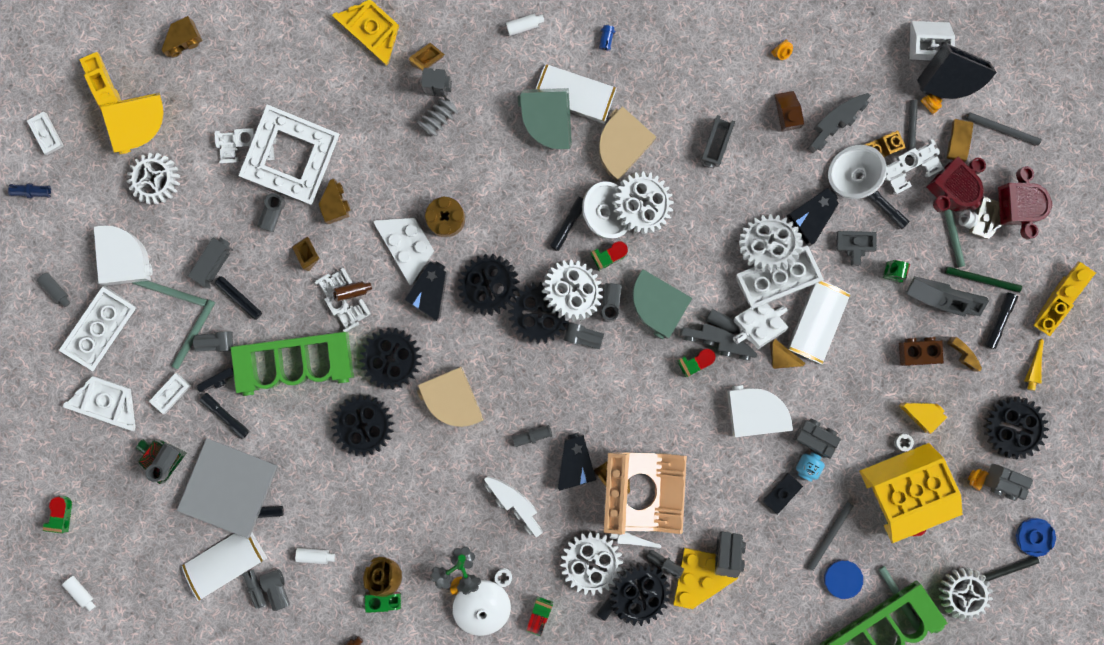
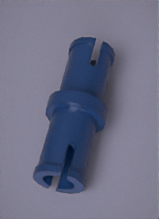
M27 183V185L10 184L8 193L9 196L50 198L51 186H38L32 183Z

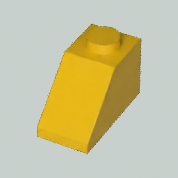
M901 403L899 405L925 433L931 434L947 418L943 414L945 412L944 409L938 404Z

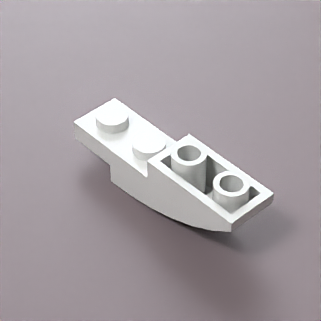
M485 477L486 483H484V486L489 493L493 492L496 495L497 499L495 501L501 509L509 510L511 507H514V514L519 520L521 518L526 523L524 527L530 535L534 534L535 537H538L543 533V530L532 517L537 513V509L523 494L497 478Z

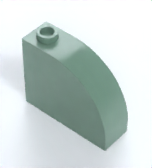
M569 88L523 90L518 95V107H521L523 122L530 135L546 147L570 149L572 138Z
M644 269L641 270L633 287V305L640 320L655 331L653 333L655 336L662 340L664 337L670 338L692 298Z

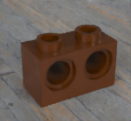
M926 337L923 342H917L916 338L904 339V343H899L900 366L944 364L942 340L936 341V337ZM929 346H932L934 349L932 356L927 353ZM909 347H913L915 350L913 357L908 355Z

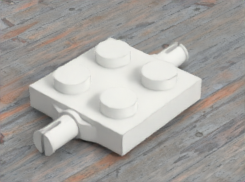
M767 303L754 309L750 307L733 320L741 332L733 337L734 342L736 341V344H739L744 339H747L757 349L766 345L787 331L788 326L780 318L781 315L787 312V308L782 305L774 310Z

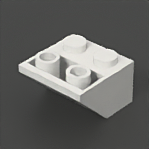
M910 22L909 60H932L944 43L955 47V35L950 22Z

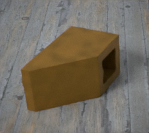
M189 16L170 24L162 47V52L166 56L177 57L182 53L181 51L187 48H196L203 41L193 20Z
M335 179L329 181L319 202L321 213L327 224L350 217L348 213L351 211L347 200L344 201L342 197L344 189L340 182L337 183Z

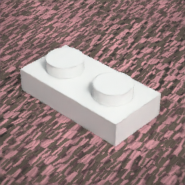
M42 112L27 120L44 154L49 155L64 147L47 113Z
M175 373L149 402L162 414H166L191 385L178 373Z

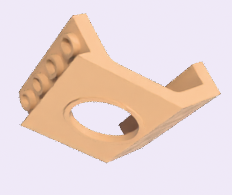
M608 453L604 533L623 535L625 531H658L682 534L687 456L662 453ZM642 473L652 479L655 485V496L649 506L644 509L635 510L627 505L628 479L635 474Z

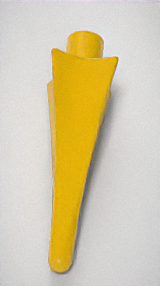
M1043 339L1039 340L1033 361L1024 379V382H1028L1027 390L1035 391L1036 385L1042 384Z

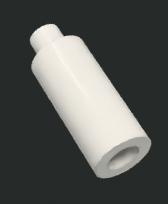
M531 14L506 22L509 36L537 28L539 23L545 21L543 15L536 16Z
M297 548L295 561L328 564V561L335 562L336 555L329 554V550Z
M74 576L62 584L81 608L86 607L90 612L96 607L92 602L94 598Z

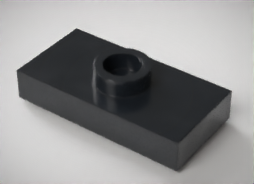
M228 368L196 386L198 391L205 392L213 387L218 389L226 384L225 381L234 376L233 368Z
M787 473L763 499V502L778 515L803 486Z

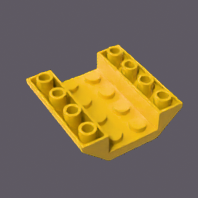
M930 443L859 471L866 488L872 487L888 522V524L884 525V528L892 544L963 515L961 493L944 457Z

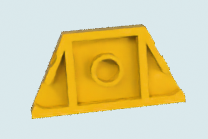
M372 0L364 1L360 5L351 6L343 12L333 13L332 16L386 66L389 64L399 30V25Z

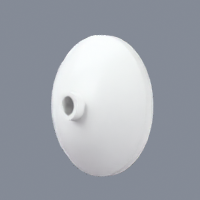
M867 145L851 146L842 150L832 160L828 170L829 183L833 190L844 198H864L873 194L883 184L887 173V165L884 157L877 149Z
M600 182L590 187L582 203L583 216L588 227L596 235L606 239L618 238L628 231V224L622 226L623 219L617 220L620 213L614 212L618 207L612 204L617 201L613 195L619 192L615 189L618 185L612 182ZM629 202L628 207L633 211L632 203Z
M481 580V584L478 585L479 589L475 592H470L467 595L458 592L453 601V616L457 625L465 632L476 636L489 635L501 629L507 622L511 610L510 600L506 591L500 585L487 580ZM481 612L486 613L484 616L479 615Z

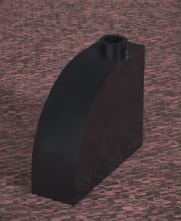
M944 43L918 77L917 81L920 85V90L927 95L933 94L945 99H957L969 96L983 88L997 72L991 62Z

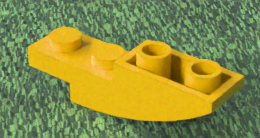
M95 52L79 59L85 72L84 77L99 108L101 109L102 104L121 101L120 95L112 84L100 54Z
M1078 261L1066 277L1064 276L1039 312L1033 326L1051 336L1073 308V302L1091 281L1096 272Z

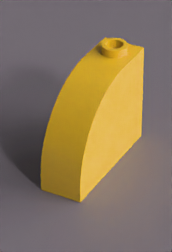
M160 92L101 105L114 153L126 154L131 152L130 149L146 144L157 134L161 127L163 104Z

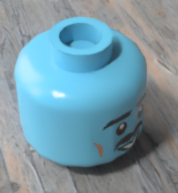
M813 452L810 455L803 454L796 466V470L799 472L798 475L810 482L819 479L825 467L824 462L821 461L822 457Z

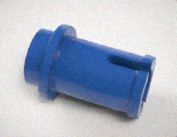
M603 25L599 49L603 50L605 48V50L610 51L613 34L616 31H614L613 26Z

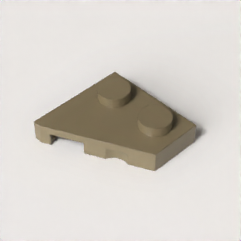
M983 196L980 200L981 205L975 212L978 215L977 223L969 230V233L983 239H990L996 229L1002 226L998 201Z

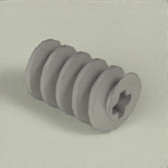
M444 95V100H437L440 106L433 104L434 111L427 110L429 117L422 116L424 123L417 121V124L428 135L438 136L436 129L443 130L441 123L448 125L446 118L453 120L454 118L451 113H459L456 106Z

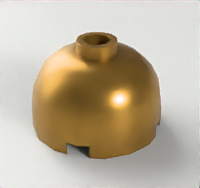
M386 557L372 559L370 562L373 563L370 567H366L364 571L363 583L365 589H368L369 594L380 597H387L395 593L402 581V571L399 565Z

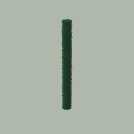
M948 266L945 270V274L1018 293L1022 290V285Z

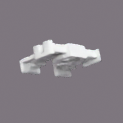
M255 128L236 129L234 133L215 131L216 147L221 148V160L219 163L239 162L235 150H238L236 147L251 146L256 133ZM244 132L250 134L251 139L248 143H244L241 140V135ZM273 146L267 160H275Z
M933 139L928 140L927 145L917 150L913 148L896 157L897 161L887 165L885 181H890L894 194H898L912 186L910 181H906L905 172L922 165L927 171L925 172V177H930L944 169L936 156L940 154V151L934 147L936 143ZM907 155H911L914 159V163L911 166L905 163Z
M341 268L340 271L332 276L327 274L316 280L315 284H320L327 297L324 300L334 316L338 315L345 328L342 331H350L359 325V322L355 321H361L371 315L363 299H360L359 304L355 307L349 306L346 300L342 301L340 308L335 309L333 307V288L353 284L345 268Z

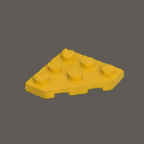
M684 547L681 567L684 568V571L677 581L673 605L694 609L738 578L714 574L716 554Z

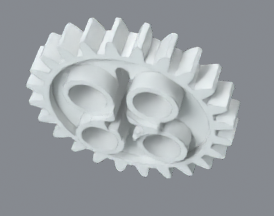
M644 171L639 173V175L635 172L632 174V177L630 175L625 177L626 181H620L621 186L615 188L619 193L613 195L617 201L612 204L618 207L614 212L620 213L617 220L622 218L623 222L621 225L628 224V230L634 228L635 233L640 232V230L642 234H646L647 231L653 233L654 229L656 231L660 230L661 226L667 224L665 220L671 218L667 213L673 211L669 205L674 202L668 199L672 194H667L666 191L669 187H663L664 180L658 182L659 176L652 179V173H648L645 176ZM637 186L642 189V194L637 192ZM653 196L657 197V204L653 201ZM629 202L634 206L633 211L628 207ZM645 212H647V213L649 214V216H650V219H649V220H647V219L645 218V216H644V213H645Z
M771 214L768 219L762 215L761 221L754 218V224L748 222V228H743V234H740L739 247H741L740 254H743V260L748 259L749 266L754 263L755 270L762 267V272H764L766 268H769L770 273H772L773 268H776L780 272L781 266L788 269V263L794 265V259H799V253L802 252L801 246L803 245V240H801L802 234L798 233V227L793 228V221L787 224L786 217L781 221L779 215L775 219H773Z
M563 260L560 264L556 263L553 266L554 268L549 269V273L544 276L546 280L542 285L546 288L542 290V293H546L547 296L543 299L550 301L547 307L553 306L552 313L558 311L559 318L565 315L566 321L571 317L573 322L578 320V318L582 321L585 317L589 318L592 313H595L597 311L596 308L601 305L599 300L603 296L598 294L603 291L602 288H598L601 281L595 280L598 275L591 274L592 268L586 270L587 264L581 267L579 261L573 264L572 260H569L567 263ZM557 287L562 290L563 294L557 290ZM583 288L587 290L588 294L583 291ZM571 300L576 303L577 307L573 306Z
M589 531L588 537H585L583 532L581 533V539L574 536L575 543L568 541L570 549L564 548L567 555H561V558L566 560V562L560 563L561 567H566L562 574H568L565 581L572 580L570 587L572 588L577 585V592L583 588L585 595L588 593V590H591L592 595H595V590L602 594V588L604 587L609 591L608 584L610 583L615 586L613 579H619L617 572L623 571L618 566L623 563V560L617 559L622 553L615 552L619 548L618 545L611 546L613 539L607 542L606 534L599 538V532L596 533L595 537L592 536L591 531ZM584 546H591L593 552L589 555L582 552ZM579 554L588 561H592V559H595V564L600 567L606 568L607 572L602 571L600 568L594 565L589 567L587 561L577 558L576 555ZM606 554L610 556V561L605 564L599 561L601 555ZM576 563L584 565V569L581 572L573 569ZM593 572L601 574V578L598 581L591 579Z

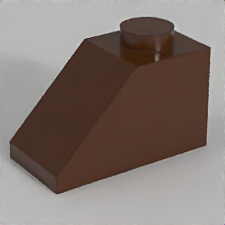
M794 91L775 94L781 131L800 129L804 125L801 105Z

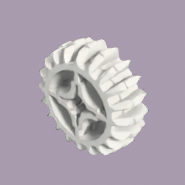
M149 153L148 158L145 155H141L142 161L135 159L137 165H130L133 172L127 173L132 177L127 180V183L132 184L129 190L134 191L133 196L139 197L141 202L146 200L147 204H152L153 202L156 205L160 201L165 203L166 197L173 198L171 191L177 192L174 185H180L179 182L175 181V179L180 178V175L174 174L178 171L177 167H173L174 162L172 160L168 161V157H162L159 153H156L155 156ZM160 164L165 170L155 171L151 165ZM143 171H145L144 177L141 178ZM165 179H167L166 184L163 187L162 183ZM151 186L156 193L148 194L143 190V187Z
M962 567L959 568L958 572L952 570L953 576L946 574L948 581H941L945 587L938 588L939 591L944 593L939 595V599L944 600L941 605L946 607L945 611L948 614L952 613L954 618L959 617L962 621L965 618L972 621L973 616L977 619L980 618L979 612L986 614L984 607L990 608L987 601L993 600L992 597L988 596L993 591L988 588L991 584L985 581L986 577L980 575V572L977 570L972 571L971 568L964 570ZM972 580L976 582L979 593L974 592ZM962 581L958 588H954L957 583ZM967 592L970 593V594H972V595H969V594H968V595H965V596H962V595H961V594L967 593ZM952 595L958 597L959 608L955 606ZM977 600V602L970 607L971 603Z

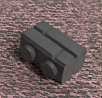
M423 69L421 86L426 95L435 96L437 94L438 97H443V95L446 97L448 92L452 91L451 77L447 76L445 70Z
M812 418L809 421L804 419L793 440L830 459L841 441V438L837 437L838 433L828 427L824 430L819 427L821 423Z
M991 464L988 471L989 475H987L984 482L985 486L991 488L990 492L1001 496L1005 493V498L1017 501V498L1026 500L1029 493L1028 489H1030L1033 482L1032 478L1003 466Z
M724 531L719 533L716 546L715 575L738 578L740 572L744 571L745 560H742V554L745 553L746 542H743L742 534H731Z

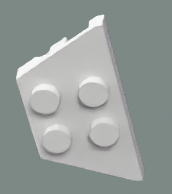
M416 218L375 220L376 228L411 286L435 252Z
M92 376L68 402L63 404L64 408L135 431L131 389Z

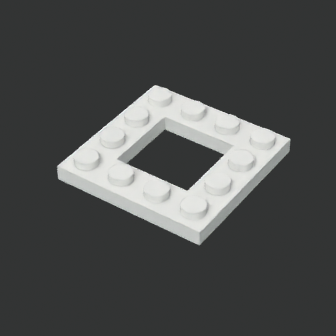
M266 105L239 177L312 205L340 134ZM278 131L314 145L301 180L265 166Z

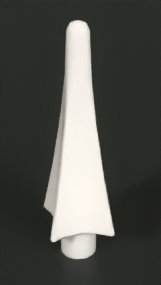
M626 531L623 535L610 533L609 538L616 539L615 542L617 544L661 548L660 544L642 539Z

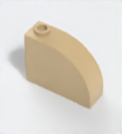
M623 106L619 110L616 108L609 117L611 119L604 127L599 143L601 163L606 172L616 182L656 140V136Z
M462 367L418 385L417 393L420 400L425 401L430 412L440 421L451 426L464 427L484 420Z

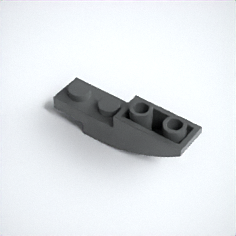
M869 93L859 95L833 109L815 126L814 130L819 135L810 144L808 149L812 153L817 149L821 151L828 143L825 139L829 134L833 136L840 127L851 126L858 118L855 116L859 110L862 112L868 106L869 102L867 100L871 95Z
M916 276L913 277L906 291L908 295L928 305L964 317L966 314L981 316L989 302L985 296L951 288L950 284Z
M702 324L701 331L681 328L680 336H685L684 340L695 342L696 339L703 340V344L712 346L717 343L716 350L721 351L720 355L732 357V354L740 355L739 359L751 361V357H757V353L744 341L736 344V341L734 342L733 340L734 334L718 327Z

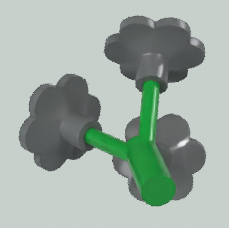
M466 546L462 549L456 548L454 550L451 562L455 566L449 570L443 567H434L432 569L431 580L435 582L436 587L439 589L450 587V575L456 569L461 570L463 574L460 584L457 586L459 592L467 595L470 592L477 591L479 589L478 585L481 584L480 578L466 573L465 568H472L473 560L475 559V554L470 552V549Z

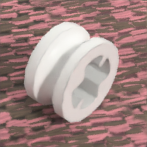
M964 210L959 216V225L965 226L968 229L973 228L977 223L978 215L970 210Z
M899 434L896 436L894 444L898 450L909 451L912 449L914 441L910 435ZM901 438L908 439V442H906L908 443L907 447L900 446V443H902L900 442Z
M501 568L496 572V584L506 587L511 583L512 574L508 569ZM502 573H506V576H509L505 583L500 582L501 579H498V576H501Z

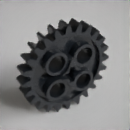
M484 254V259L477 256V262L475 263L473 260H470L472 266L465 265L467 271L461 272L464 278L458 279L462 283L458 289L463 292L459 296L465 298L462 302L465 305L468 304V309H474L473 312L476 314L480 312L481 315L485 316L488 312L490 316H493L494 310L500 314L501 307L507 310L505 304H513L510 300L511 297L517 298L513 292L519 291V288L515 286V284L520 283L518 279H515L518 273L513 271L515 267L509 265L510 262L507 259L503 261L504 258L502 256L497 258L496 255L492 254L489 258L487 254ZM494 269H497V274L495 276H491V272ZM480 276L479 282L474 284L475 277ZM487 280L491 282V283H489V288L491 289V291L487 288V286H488ZM500 286H503V291L500 294H497V289ZM486 293V298L480 301V296Z
M532 282L530 289L525 285V292L519 289L518 294L520 296L513 298L516 303L512 302V305L509 304L514 308L508 310V313L513 314L509 321L515 322L511 328L517 327L516 335L523 333L522 340L529 337V343L533 339H536V344H539L540 339L543 340L544 344L547 343V338L554 341V334L560 337L559 330L565 331L566 328L563 324L569 323V321L565 320V315L560 318L558 317V311L555 312V316L543 314L540 318L538 314L522 313V311L536 312L538 309H541L543 313L553 311L554 308L548 309L544 305L545 300L543 298L547 294L542 293V290L546 288L543 287L542 282L539 283L538 287ZM533 299L535 307H527L525 300ZM527 317L532 318L534 326L527 327L524 319ZM544 319H551L553 327L546 328L543 324Z
M387 328L386 333L379 329V336L376 333H372L374 339L367 338L369 345H362L366 352H360L361 355L365 356V359L359 360V362L365 363L361 370L368 371L364 376H372L370 383L377 381L376 387L381 386L383 383L384 389L391 385L392 390H395L396 384L399 388H403L402 382L409 385L408 378L415 379L413 372H420L416 365H422L421 362L417 361L418 358L423 357L417 354L421 348L414 347L417 340L411 342L412 335L410 334L405 337V330L398 334V328H395L393 333L390 328ZM386 340L391 343L389 351H384L382 348V343ZM399 343V347L393 355L395 362H390L386 374H383L389 362L387 356L393 354L395 345ZM402 349H406L409 353L408 357L404 360L399 356V352ZM376 358H380L383 361V365L379 369L374 366ZM394 366H398L400 369V374L397 377L391 374V369Z
M360 394L359 400H357L356 396H352V402L345 399L346 406L340 404L341 411L334 412L338 415V418L332 419V421L337 423L331 427L332 429H337L333 436H339L336 443L343 442L341 449L343 450L348 447V454L355 450V456H359L360 452H362L363 457H366L368 451L371 455H374V449L380 452L382 451L380 445L387 446L385 439H392L388 433L394 432L390 426L395 424V422L389 421L393 414L387 415L390 408H383L384 401L378 404V397H375L372 401L371 395H367L366 399H364L363 394ZM367 408H371L374 411L371 419L365 416ZM357 409L360 410L362 422L367 423L365 431L370 439L369 442L366 441L364 429L359 428V425L361 424V419L357 414ZM349 414L355 416V423L353 425L347 422ZM373 426H377L380 430V434L377 437L371 434ZM355 432L359 433L362 437L359 443L353 440Z
M1007 397L1006 401L999 400L1000 406L993 404L995 411L988 410L991 418L985 417L989 424L983 425V427L989 429L984 435L991 437L987 440V443H994L992 449L996 450L999 448L998 454L1003 455L1005 453L1006 458H1010L1012 455L1013 459H1018L1019 456L1022 459H1026V454L1033 456L1032 450L1039 452L1038 445H1045L1041 441L1042 438H1048L1044 431L1049 430V428L1044 427L1048 420H1042V417L1046 414L1039 413L1041 407H1034V401L1028 402V398L1020 399V397H1014V400L1012 397ZM1009 411H1011L1013 414V417L1010 421L1007 419V413ZM1027 417H1030L1031 424L1029 426H1027L1025 423ZM1002 421L1007 424L1016 425L1017 427L1031 430L1032 434L1026 433L1024 431H1017L1014 428L1003 426L1000 424V422ZM1004 429L1007 431L1005 439L1001 436V432ZM1022 435H1024L1026 439L1023 445L1020 443V437Z
M638 562L635 568L630 564V570L628 571L623 568V575L617 573L619 580H613L615 587L609 588L613 592V594L609 595V598L613 600L610 602V605L614 607L613 611L619 619H623L627 624L630 622L635 626L636 622H638L642 626L644 620L650 624V618L657 620V613L663 615L661 608L667 609L664 603L670 601L666 596L671 594V591L668 589L670 584L666 581L668 578L654 565L650 567L648 563H645L642 566ZM649 579V582L644 585V582ZM629 586H632L631 589L626 592V589ZM651 597H654L651 602H648ZM636 604L635 608L631 609V606Z

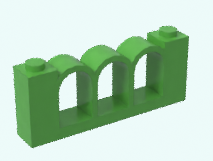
M348 332L231 347L236 393H242L243 396L254 395V391L260 390L259 388L272 389L281 382L287 385H299L308 378L315 382H324L332 378V380H338L339 384L347 383L349 378H354ZM327 343L330 370L326 376L319 378L312 373L308 345ZM301 346L303 374L298 380L291 381L284 372L282 349ZM274 350L276 378L271 384L266 385L259 380L255 352Z
M916 580L830 636L820 645H844L862 632L872 645H877L866 629L884 617L887 618L897 634L895 645H905V641L909 643L922 641L928 631L931 634L938 633L948 623L923 586ZM907 602L920 620L919 629L912 634L902 633L889 615Z

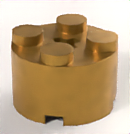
M443 196L433 200L428 205L425 219L428 227L436 235L452 237L463 229L465 213L456 200ZM449 213V220L446 221L444 219L443 221H441L443 219L442 215H447Z

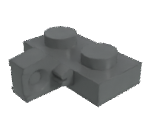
M837 231L836 251H847V256H851V266L861 265V256H865V252L877 251V232Z

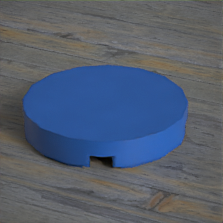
M1029 518L1023 521L1017 528V545L1027 555L1034 557L1044 556L1055 546V530L1046 520Z
M837 560L827 567L824 574V584L833 596L840 599H849L861 591L863 574L855 563L848 560Z

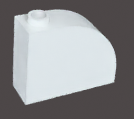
M94 227L98 284L109 286L151 281L150 276L153 274L152 266L149 264L147 251L139 239L118 227Z
M743 385L732 386V390L727 391L733 437L793 431L792 420L787 407L774 394L762 389H744Z

